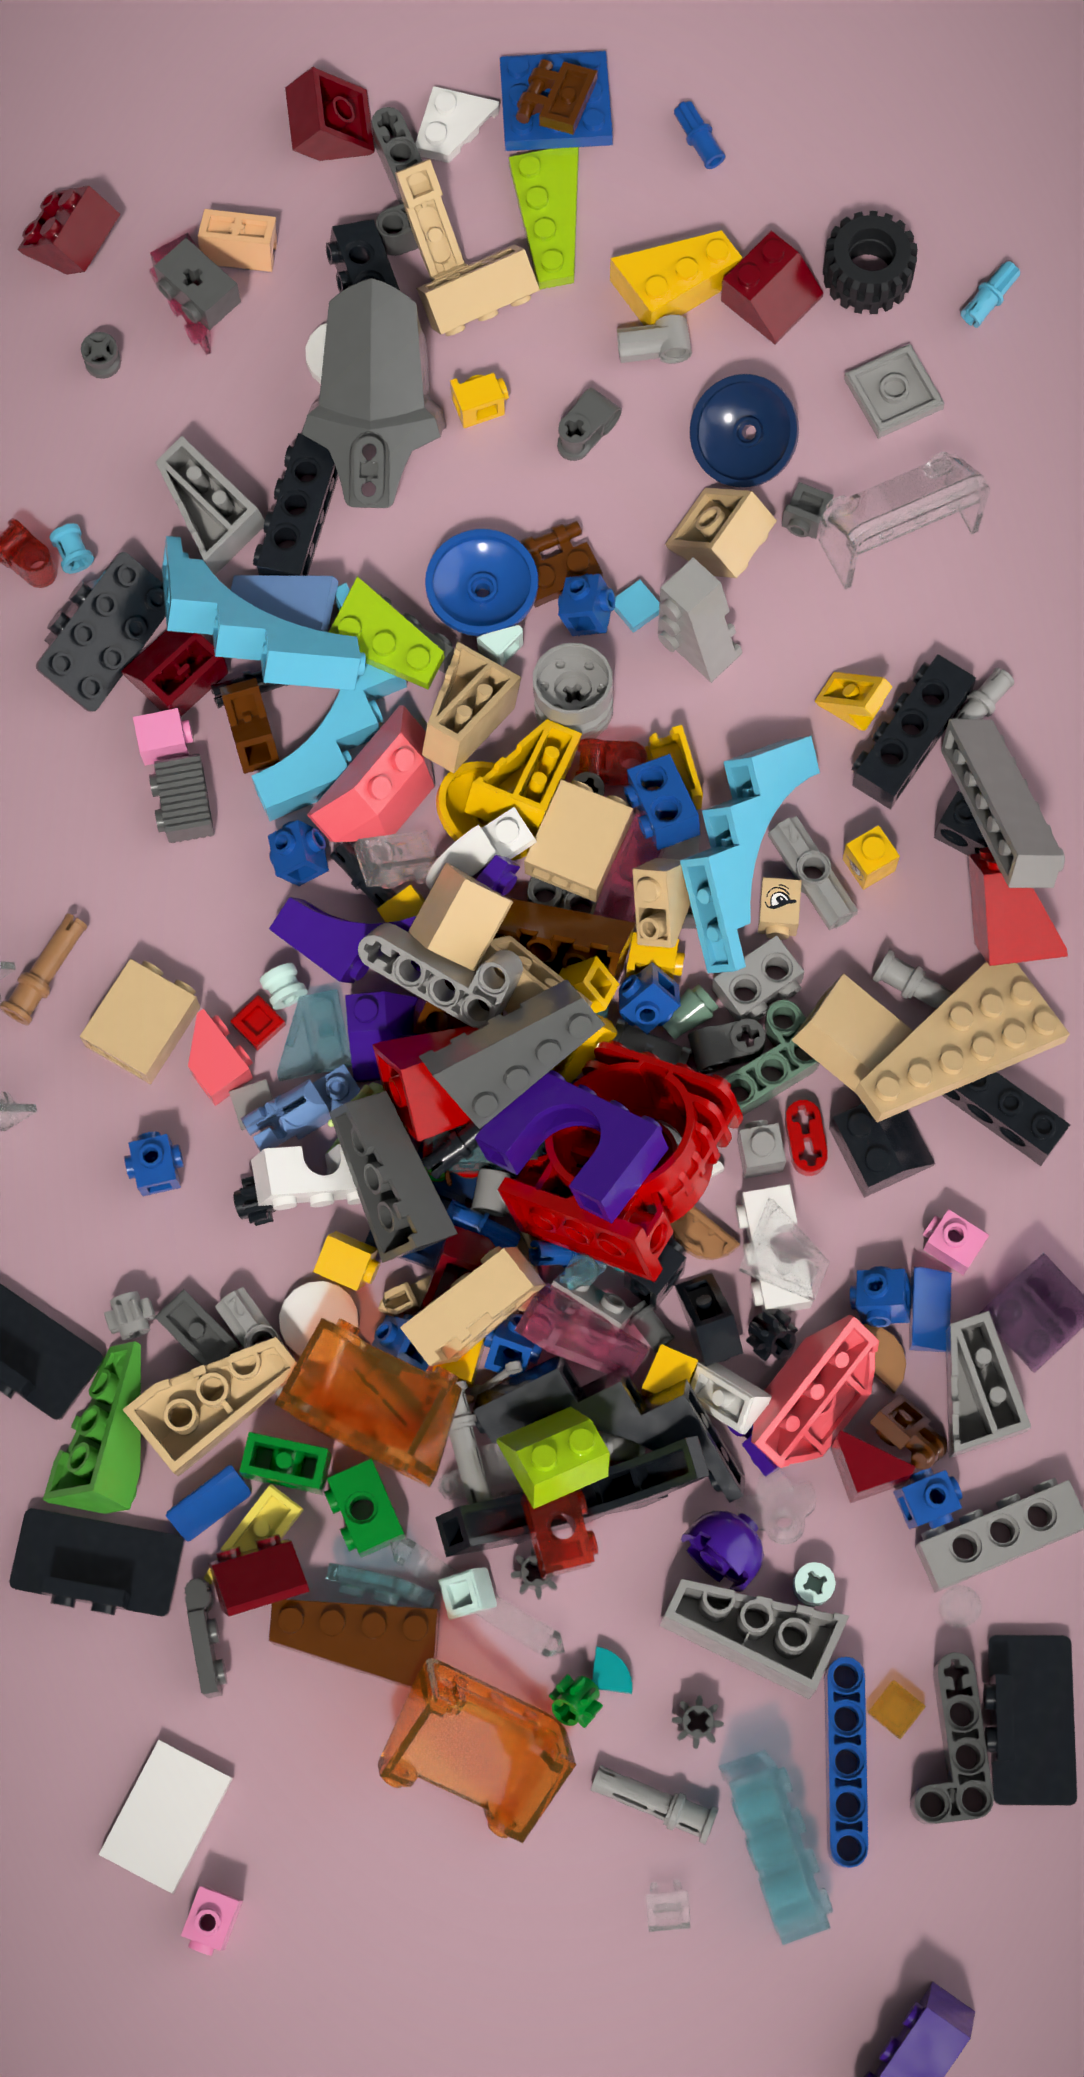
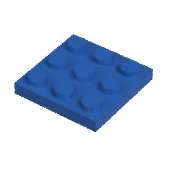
M606 51L500 57L505 151L613 145ZM542 59L549 60L553 64L552 71L559 72L563 62L597 70V83L574 135L539 126L540 113L532 115L526 124L520 123L516 119L518 100L521 94L527 91L529 87L528 78L532 70L538 67ZM551 89L542 91L541 95L548 97Z

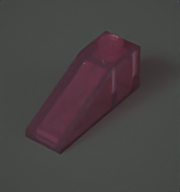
M549 1283L532 1298L514 1330L551 1354L606 1374L624 1366L631 1379H633L650 1349L641 1341Z

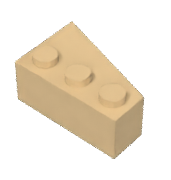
M457 642L452 661L445 675V680L427 723L422 756L455 773L515 709L521 677Z

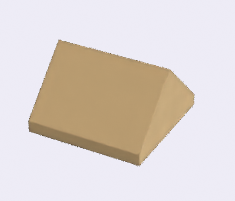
M445 863L408 932L426 949L472 971H476L513 901L451 864Z

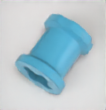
M74 523L55 529L49 536L52 546L57 547L62 558L61 567L63 571L69 574L87 569L94 561L92 552L86 550L81 539L82 532L79 525Z

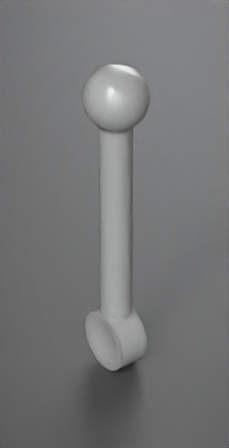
M509 1362L505 1365L506 1369L483 1385H474L470 1390L471 1396H474V1400H476L478 1394L494 1387L511 1374L521 1372V1362Z

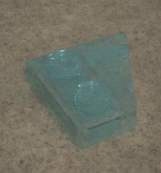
M334 989L300 996L277 1070L279 1081L333 1071L343 1064L346 1068L352 1067L338 990Z
M334 1563L329 1564L325 1578L340 1584L339 1592L363 1598L364 1592L374 1594V1600L391 1605H397L398 1601L433 1609L437 1594L399 1577Z

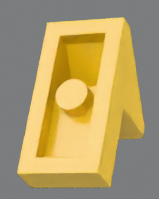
M833 672L817 696L815 703L855 728L865 731L882 707L884 699L892 689V686L884 677Z

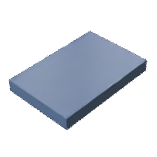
M234 575L231 591L246 602L280 619L311 629L328 632L339 581L334 576Z

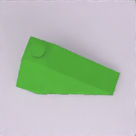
M136 1341L109 1347L103 1364L100 1366L89 1388V1395L92 1397V1400L82 1416L76 1415L71 1425V1428L76 1430V1433L67 1451L59 1450L53 1462L43 1497L44 1501L103 1514L130 1510L131 1504L136 1497V1486L140 1475L141 1432L123 1409L141 1395V1344Z

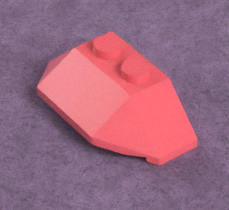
M399 705L307 814L330 842L390 841L435 787L431 760L422 756L426 731L404 705Z
M848 1315L806 1337L764 1390L772 1398L753 1424L751 1442L780 1468L823 1457L834 1443L840 1430H844L872 1393L875 1352H878L879 1340L852 1315Z

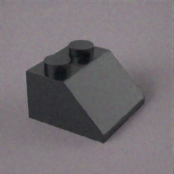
M864 1103L832 1117L829 1130L864 1198L935 1165L908 1110L876 1122Z

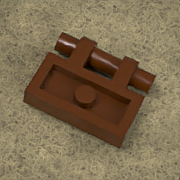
M542 59L538 67L532 70L528 78L529 87L527 91L523 92L518 100L516 119L520 123L526 124L532 115L540 113L539 126L574 135L597 83V70L563 62L559 72L552 71L553 64L549 60ZM551 89L548 97L541 95L542 91Z
M577 521L565 526L560 523L551 527V532L534 539L530 536L520 541L531 554L538 572V592L534 602L535 608L559 598V595L563 593L566 577L600 574L603 578V572L588 542L573 547L570 539L582 535L581 527ZM557 545L561 553L543 560L540 552Z
M902 1394L883 1407L870 1421L876 1428L879 1438L890 1446L896 1445L900 1450L906 1447L912 1452L911 1464L916 1466V1469H929L947 1452V1440L945 1437L928 1425L931 1420Z

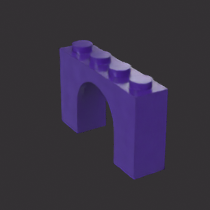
M550 1070L485 1124L476 1135L475 1140L486 1160L518 1175L539 1146L553 1133L572 1126H586L596 1129L601 1133L599 1144L569 1187L580 1208L612 1224L669 1149L662 1134L663 1129L653 1118L647 1115L639 1117L629 1112L620 1102L616 1100L608 1102L598 1097L589 1087L582 1084L577 1087L567 1082L558 1072Z

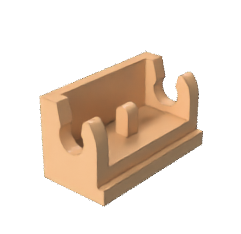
M204 209L198 232L199 250L217 266L272 272L274 266L273 250L277 249L276 217Z

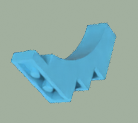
M166 536L162 576L167 631L213 635L215 657L261 660L263 683L355 690L357 676L364 675L366 663L365 653L359 651L356 636L311 629L262 611L243 600L221 583L210 571L204 560L189 559V554L182 552L181 537Z
M811 736L781 740L723 761L732 799L702 810L711 848L680 860L708 974L734 972L746 967L737 929L751 923V889L758 851L766 829L784 799L805 780L820 773Z

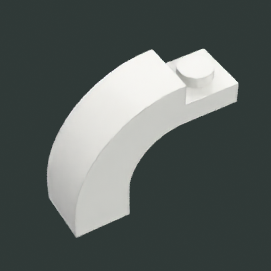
M513 807L482 828L478 824L454 842L432 865L426 877V884L431 891L445 863H449L477 879L495 855L512 859L537 841L515 807Z

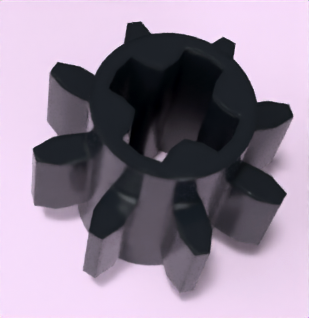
M254 1176L241 1179L243 1188L234 1191L233 1194L238 1216L242 1220L249 1218V1223H254L255 1226L273 1222L272 1213L277 1210L273 1209V1205L258 1206Z
M778 1309L774 1315L764 1310L763 1313L756 1315L750 1322L748 1327L749 1337L746 1339V1342L754 1348L753 1352L764 1361L770 1355L780 1360L781 1357L788 1355L793 1350L796 1343L795 1333L798 1331V1328L790 1323L791 1318Z

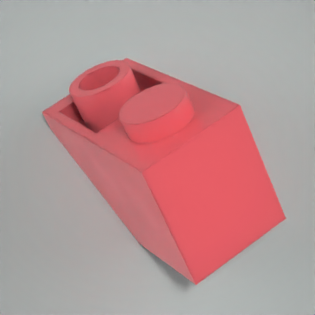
M203 1008L196 1016L188 1067L194 1079L216 1106L230 1096L229 1091L241 1088L253 1079L248 1068L253 1062L241 1045L233 1048L226 1039L230 1032L219 1016L215 1015L213 1018H210Z

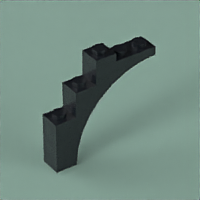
M698 1436L687 1437L650 1453L610 1466L608 1477L535 1509L531 1506L525 1493L521 1492L488 1501L462 1505L435 1517L445 1555L446 1557L523 1543L545 1532L582 1526L607 1514L643 1508L667 1498L671 1492L708 1477L709 1472Z

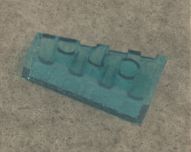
M766 1750L718 1766L723 1781L725 1780L731 1789L733 1797L730 1802L742 1831H745V1845L754 1869L758 1871V1882L776 1934L782 1945L830 1929L827 1914L833 1913V1908L826 1889L817 1888L813 1874L820 1872L812 1848L804 1849L800 1834L806 1832V1827L799 1808L791 1809L786 1794L792 1792L793 1788L785 1767L778 1769Z

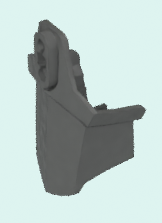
M371 278L348 287L329 301L319 400L311 405L301 434L329 450L339 475L344 500L347 505L353 508H389L395 501L401 476L412 451L440 438L443 429L446 428V422L442 408L430 399L427 344L418 319L417 304L395 287ZM366 445H374L376 447V455L370 461L363 456V448ZM367 482H372L376 487L374 495L370 497L362 493V487Z

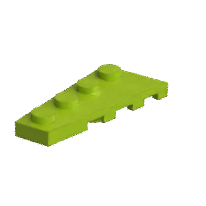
M579 147L546 149L508 157L535 277L540 290L574 283Z

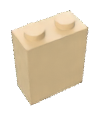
M561 780L535 836L537 842L530 847L524 860L525 874L597 902L632 824L633 808L629 807L625 800L617 796L608 795L606 798L594 793L591 787L582 782L572 781L569 783Z
M130 959L79 1037L85 1047L151 1085L201 1007L197 997L194 996L196 991L191 986L180 980H176L175 983L161 977L163 972L158 967L147 961L139 964Z
M843 973L823 993L792 1038V1041L855 1092L858 1084L903 1042L913 1030Z

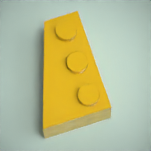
M721 230L610 258V282L644 326L653 325L664 316L683 315L721 292L723 278L742 260V256Z

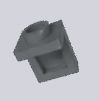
M799 482L790 504L786 505L784 510L782 527L787 528L795 536H808L817 539L833 502L834 495Z

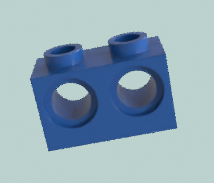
M670 754L627 769L628 785L623 787L627 802L631 808H638L641 815L638 817L641 832L645 839L652 838L657 851L701 835L699 814ZM649 787H659L656 790H647ZM664 817H672V818H674V819L669 820V821H663V820H661V819L664 818Z

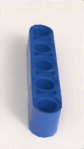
M841 1657L829 1665L824 1677L827 1851L834 1864L843 1868H852L864 1862L869 1848L865 1673L857 1660L850 1657ZM847 1666L852 1669L856 1678L853 1687L845 1689L836 1684L833 1675L837 1667ZM847 1708L853 1711L856 1717V1725L853 1730L843 1731L837 1727L834 1716L838 1709ZM843 1750L850 1751L856 1757L857 1767L852 1774H844L837 1769L835 1758L838 1752ZM842 1793L853 1795L858 1803L857 1812L850 1818L843 1817L836 1809V1800ZM843 1836L852 1837L858 1843V1855L852 1861L843 1860L837 1853V1843Z

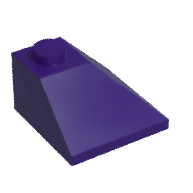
M385 991L345 995L353 1079L355 1082L381 1080L373 1044L397 1039L403 1035H421L413 1032L414 1007L418 998Z

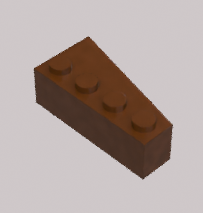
M508 898L513 901V904L493 939L510 935L558 975L562 968L597 956L612 976L619 981L636 923Z
M287 1599L272 1603L269 1641L273 1645L434 1697L440 1617L438 1609Z

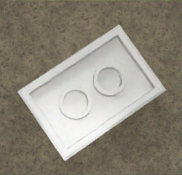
M158 1740L99 1855L174 1894L233 1778Z

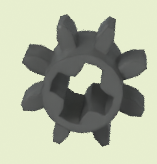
M532 1546L531 1556L526 1560L520 1555L516 1556L517 1562L521 1565V1571L512 1572L511 1578L522 1579L523 1585L519 1590L521 1595L526 1593L528 1589L535 1590L536 1597L540 1600L542 1597L541 1590L547 1586L551 1590H557L556 1584L551 1579L552 1575L562 1573V1568L551 1567L549 1562L554 1555L552 1551L548 1552L545 1557L537 1554L536 1547ZM543 1564L545 1566L543 1571L546 1579L542 1581L537 1578L533 1582L528 1581L530 1575L527 1567L531 1565L536 1568Z
M700 1695L696 1699V1705L689 1707L686 1702L681 1701L679 1704L685 1714L683 1717H674L671 1721L674 1724H681L683 1729L678 1735L677 1740H683L686 1736L692 1738L694 1749L698 1748L700 1739L704 1737L714 1744L716 1740L710 1731L713 1727L720 1728L724 1726V1722L714 1720L713 1713L717 1710L718 1705L714 1704L709 1709L702 1706L703 1699ZM693 1712L696 1716L704 1713L708 1719L704 1723L707 1729L706 1732L702 1733L699 1729L691 1732L687 1726L691 1721L688 1716L689 1713Z

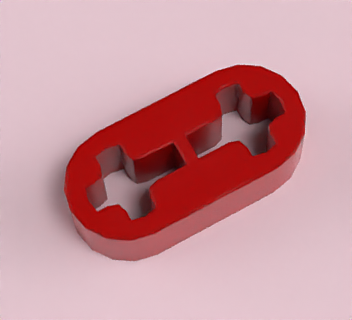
M798 1100L788 1107L785 1114V1130L791 1162L798 1173L804 1176H814L824 1169L828 1159L821 1113L813 1102ZM799 1110H804L806 1116L813 1117L808 1122V1134H802L801 1124L792 1121V1119L797 1117ZM804 1142H810L812 1153L820 1155V1157L816 1158L814 1166H808L806 1160L799 1159L804 1154Z

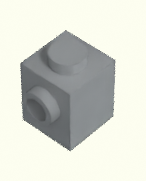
M758 1120L747 1123L745 1129L739 1130L737 1144L744 1179L784 1171L786 1157L779 1123L768 1124L767 1120Z

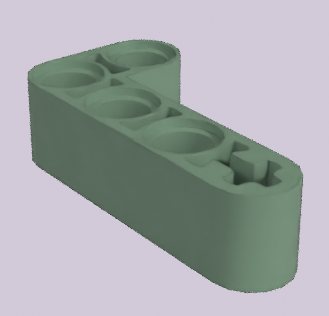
M789 1000L774 1002L766 1014L764 1030L774 1048L724 1078L730 1083V1089L741 1087L748 1092L749 1097L742 1102L737 1101L743 1116L813 1074L819 1067L820 1063L814 1058L809 1061H802L795 1056L794 1051L800 1047L792 1041V1038L806 1017L800 1008ZM785 1015L792 1020L793 1025L790 1028L781 1029L774 1024L773 1019L776 1016ZM767 1067H774L780 1071L782 1077L777 1081H768L762 1076L761 1071Z

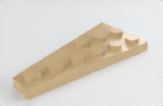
M986 961L858 1084L855 1092L876 1122H880L981 1079L988 1074L990 1075L1066 1042L1070 1033L1017 963L989 966Z

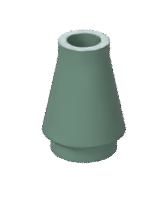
M699 984L692 990L688 987L680 998L681 1006L674 1011L670 1020L662 1026L676 1040L680 1035L714 1017L712 1013L719 1007Z

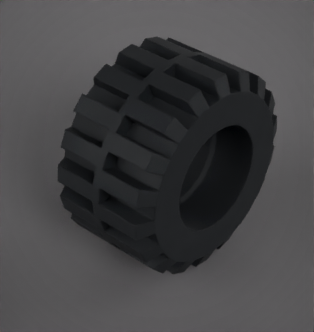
M862 211L854 213L853 220L849 217L841 220L840 227L835 226L831 231L830 238L827 240L823 264L824 285L826 288H830V296L834 301L840 298V306L848 309L849 306L855 307V313L862 314V310H869L870 315L878 314L879 308H883L886 312L892 309L893 302L900 304L904 300L905 293H909L917 262V243H913L914 235L911 230L905 231L906 224L901 220L895 223L892 221L893 215L885 213L884 217L877 216L878 211H870L869 215L866 216L863 215ZM861 255H873L881 258L888 266L881 270L868 271L858 267L852 259Z

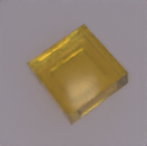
M892 1680L868 1710L867 1714L900 1740L926 1706L895 1680Z

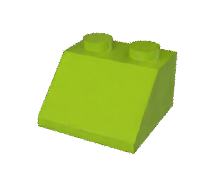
M572 1407L497 1438L500 1450L533 1509L608 1477L610 1452L592 1420Z

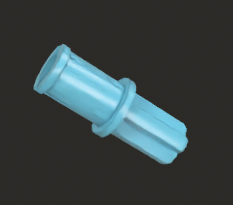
M1007 261L1002 264L987 283L983 282L979 285L976 296L961 311V317L970 326L973 324L975 328H978L991 310L1003 303V295L1021 273L1020 269L1013 262Z

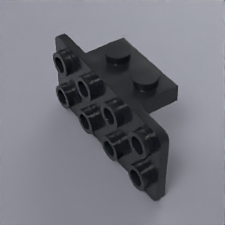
M126 552L118 553L99 579L87 583L81 582L73 590L69 597L72 601L71 605L65 613L62 611L58 612L48 624L47 629L51 632L44 641L49 646L36 663V669L40 674L88 712L98 710L123 676L121 671L136 658L166 617L163 583Z
M0 1283V1392L10 1399L16 1393L52 1419L61 1420L103 1364L104 1357L98 1350Z
M30 1508L23 1517L9 1583L15 1590L52 1596L50 1604L75 1608L76 1601L92 1604L90 1611L115 1616L116 1609L165 1617L171 1609L184 1540L175 1534Z
M994 1635L988 1640L989 1684H984L983 1688L984 1709L990 1710V1727H985V1741L987 1752H991L994 1802L998 1805H1073L1077 1801L1071 1640L1064 1635Z

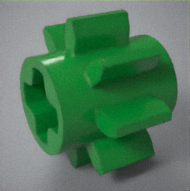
M566 1674L549 1694V1698L554 1701L552 1704L554 1716L558 1721L567 1726H574L579 1722L585 1728L603 1708V1705L597 1701L600 1697L597 1685L585 1676H578L573 1680L569 1674Z

